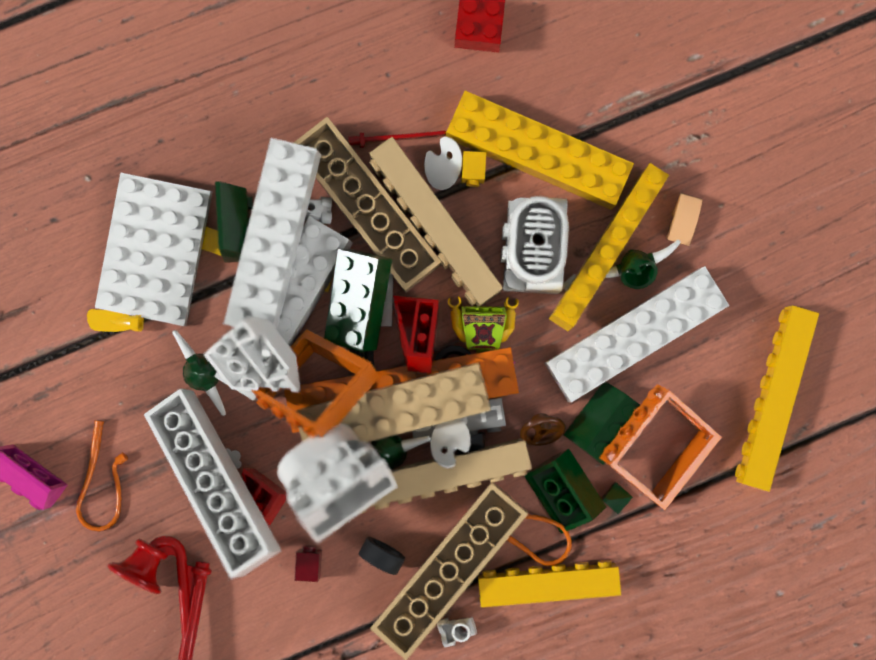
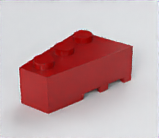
M393 296V313L408 371L431 373L438 323L439 300Z
M243 468L242 479L268 527H270L287 500L288 492L256 469Z

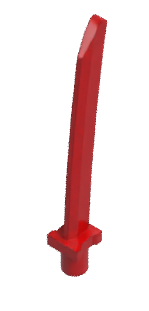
M446 131L364 137L363 132L359 133V136H348V144L350 146L360 145V148H365V142L387 141L391 137L394 140L443 136L446 135Z

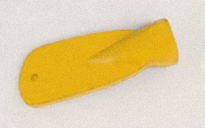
M90 309L87 313L88 324L95 331L120 332L133 330L141 332L143 330L144 318H141V315L131 316L98 309Z

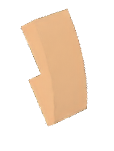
M683 193L679 194L672 213L674 217L666 236L668 240L674 242L680 240L681 244L690 245L699 218L702 199Z

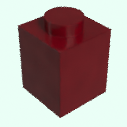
M305 545L296 552L294 581H319L321 577L322 550H316V546Z

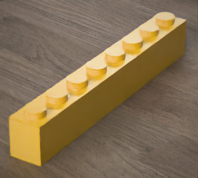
M651 163L642 171L552 312L549 320L566 331L571 330L575 326L669 177L667 173Z
M792 305L785 307L779 315L780 327L773 336V352L767 358V373L760 382L762 391L760 398L758 397L754 404L755 416L749 422V437L747 442H744L741 451L743 455L742 462L738 464L735 471L736 482L770 492L819 317L817 312Z

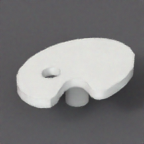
M448 136L440 139V155H436L430 150L425 156L424 168L426 177L432 187L438 190L450 188L457 181L462 170L463 159L461 149L458 143ZM448 151L452 153V159L447 156Z
M455 419L439 423L434 429L431 436V451L435 461L440 466L445 468L454 467L456 465L454 452L457 449L463 452L469 451L471 438L469 429L464 421ZM443 448H447L448 451L447 453L443 454L441 450Z

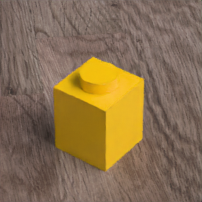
M463 151L461 183H466V186L479 187L485 181L486 152Z

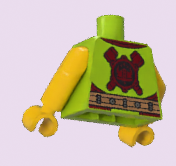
M459 296V303L455 306L451 305V299L449 298L448 305L452 309L450 312L452 328L460 341L465 342L468 349H476V353L490 351V349H499L501 343L506 342L514 331L516 318L514 310L519 305V300L515 299V306L508 304L509 297H507L504 301V307L462 306Z

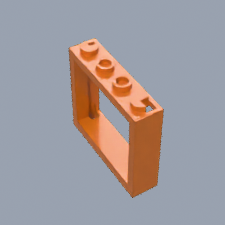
M306 329L290 347L296 355L298 369L315 352L356 374L316 422L310 421L275 400L273 397L279 391H272L271 388L259 387L258 390L251 391L258 399L256 403L264 410L267 408L271 409L270 411L279 419L286 418V421L296 429L301 427L306 435L314 439L316 435L322 438L329 430L338 426L379 378V375L369 361Z
M656 384L649 391L642 404L634 410L628 422L620 428L613 441L606 446L599 458L653 503L666 510L722 437L670 390ZM667 402L699 431L653 491H651L620 466L618 462L662 405Z

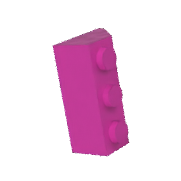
M14 444L0 446V482H6L11 486V490L15 494L29 499L30 505L38 510L51 508L68 485Z

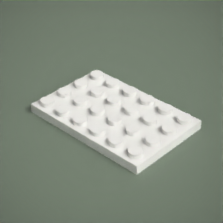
M120 173L95 308L132 316L141 315V318L186 326L212 192Z

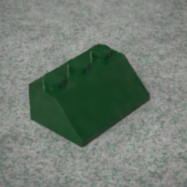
M217 181L215 182L218 248L225 263L239 262L250 222V210H253L254 206L253 197L248 195L247 189L244 187Z
M604 382L563 435L597 462L604 465L605 462L599 457L603 454L606 446L617 436L620 428L628 422L634 410L640 404L608 382Z
M570 449L554 455L524 475L551 519L563 524L566 531L593 521L607 508ZM558 528L561 534L564 533L560 528Z

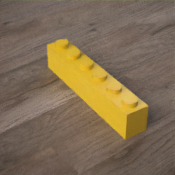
M611 560L598 561L597 565H589L588 562L575 563L574 567L557 564L552 565L550 569H543L542 566H532L527 571H519V568H509L504 573H496V570H485L481 575H478L481 607L621 595L619 567L612 563Z

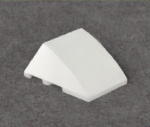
M245 317L204 354L231 389L258 390L259 387L271 388L272 391H279L280 388H290L292 392L300 391L296 355L270 320Z

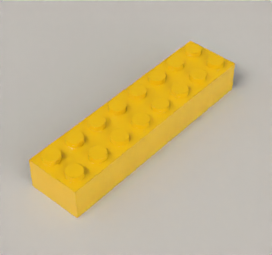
M464 91L446 131V136L453 138L462 146L476 152H486V156L610 210L616 206L634 165L632 162L468 91Z

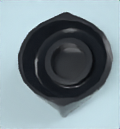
M485 432L470 435V449L468 452L485 448ZM457 449L458 453H467Z

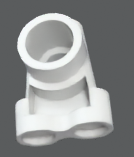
M331 197L310 199L308 207L311 211L307 210L305 221L310 216L315 220H319L322 224H331Z
M473 617L457 620L445 618L437 623L444 648L456 645L457 641L465 642L469 637L477 634Z

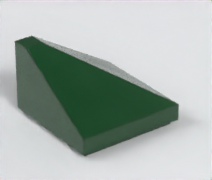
M617 482L601 497L602 501L617 514L633 498Z

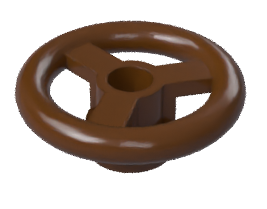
M544 413L536 414L523 425L520 430V437L527 444L533 446L551 444L563 436L566 429L565 423L560 418L548 416ZM530 428H534L535 435L532 438L527 436ZM549 433H555L550 437L541 439L543 436H546Z

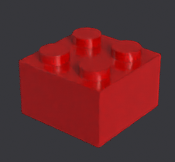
M459 0L454 48L499 53L505 0Z

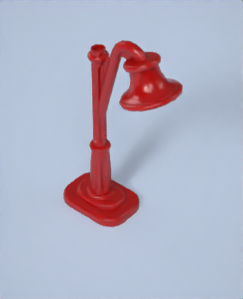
M160 536L150 543L138 539L135 542L138 547L126 560L119 563H108L107 568L124 580L148 592L160 594L162 590L157 584L156 574L161 559L165 560L169 555L176 557L182 632L178 660H192L207 577L212 573L211 568H209L210 563L196 561L195 566L187 565L184 545L172 536Z

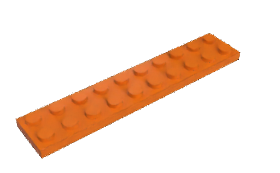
M511 347L434 360L431 373L408 371L407 366L378 370L376 372L379 378L368 389L369 391L479 362L489 398L519 393ZM355 375L300 384L299 392H292L290 388H284L287 407L296 411L303 407L334 400ZM291 426L292 433L300 432L299 427L296 429Z

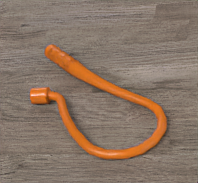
M101 420L94 421L88 470L76 505V514L80 523L89 530L98 532L109 529L120 516L122 496L117 465H121L128 460L127 455L122 452L115 457L112 465L117 497L116 512L112 521L101 527L88 524L82 517L81 503L90 484L100 451L104 421Z
M528 514L524 519L543 521L560 528L564 532L567 539L565 553L559 559L545 561L511 535L506 540L544 566L562 563L572 549V539L569 531L564 529L565 526L547 517Z

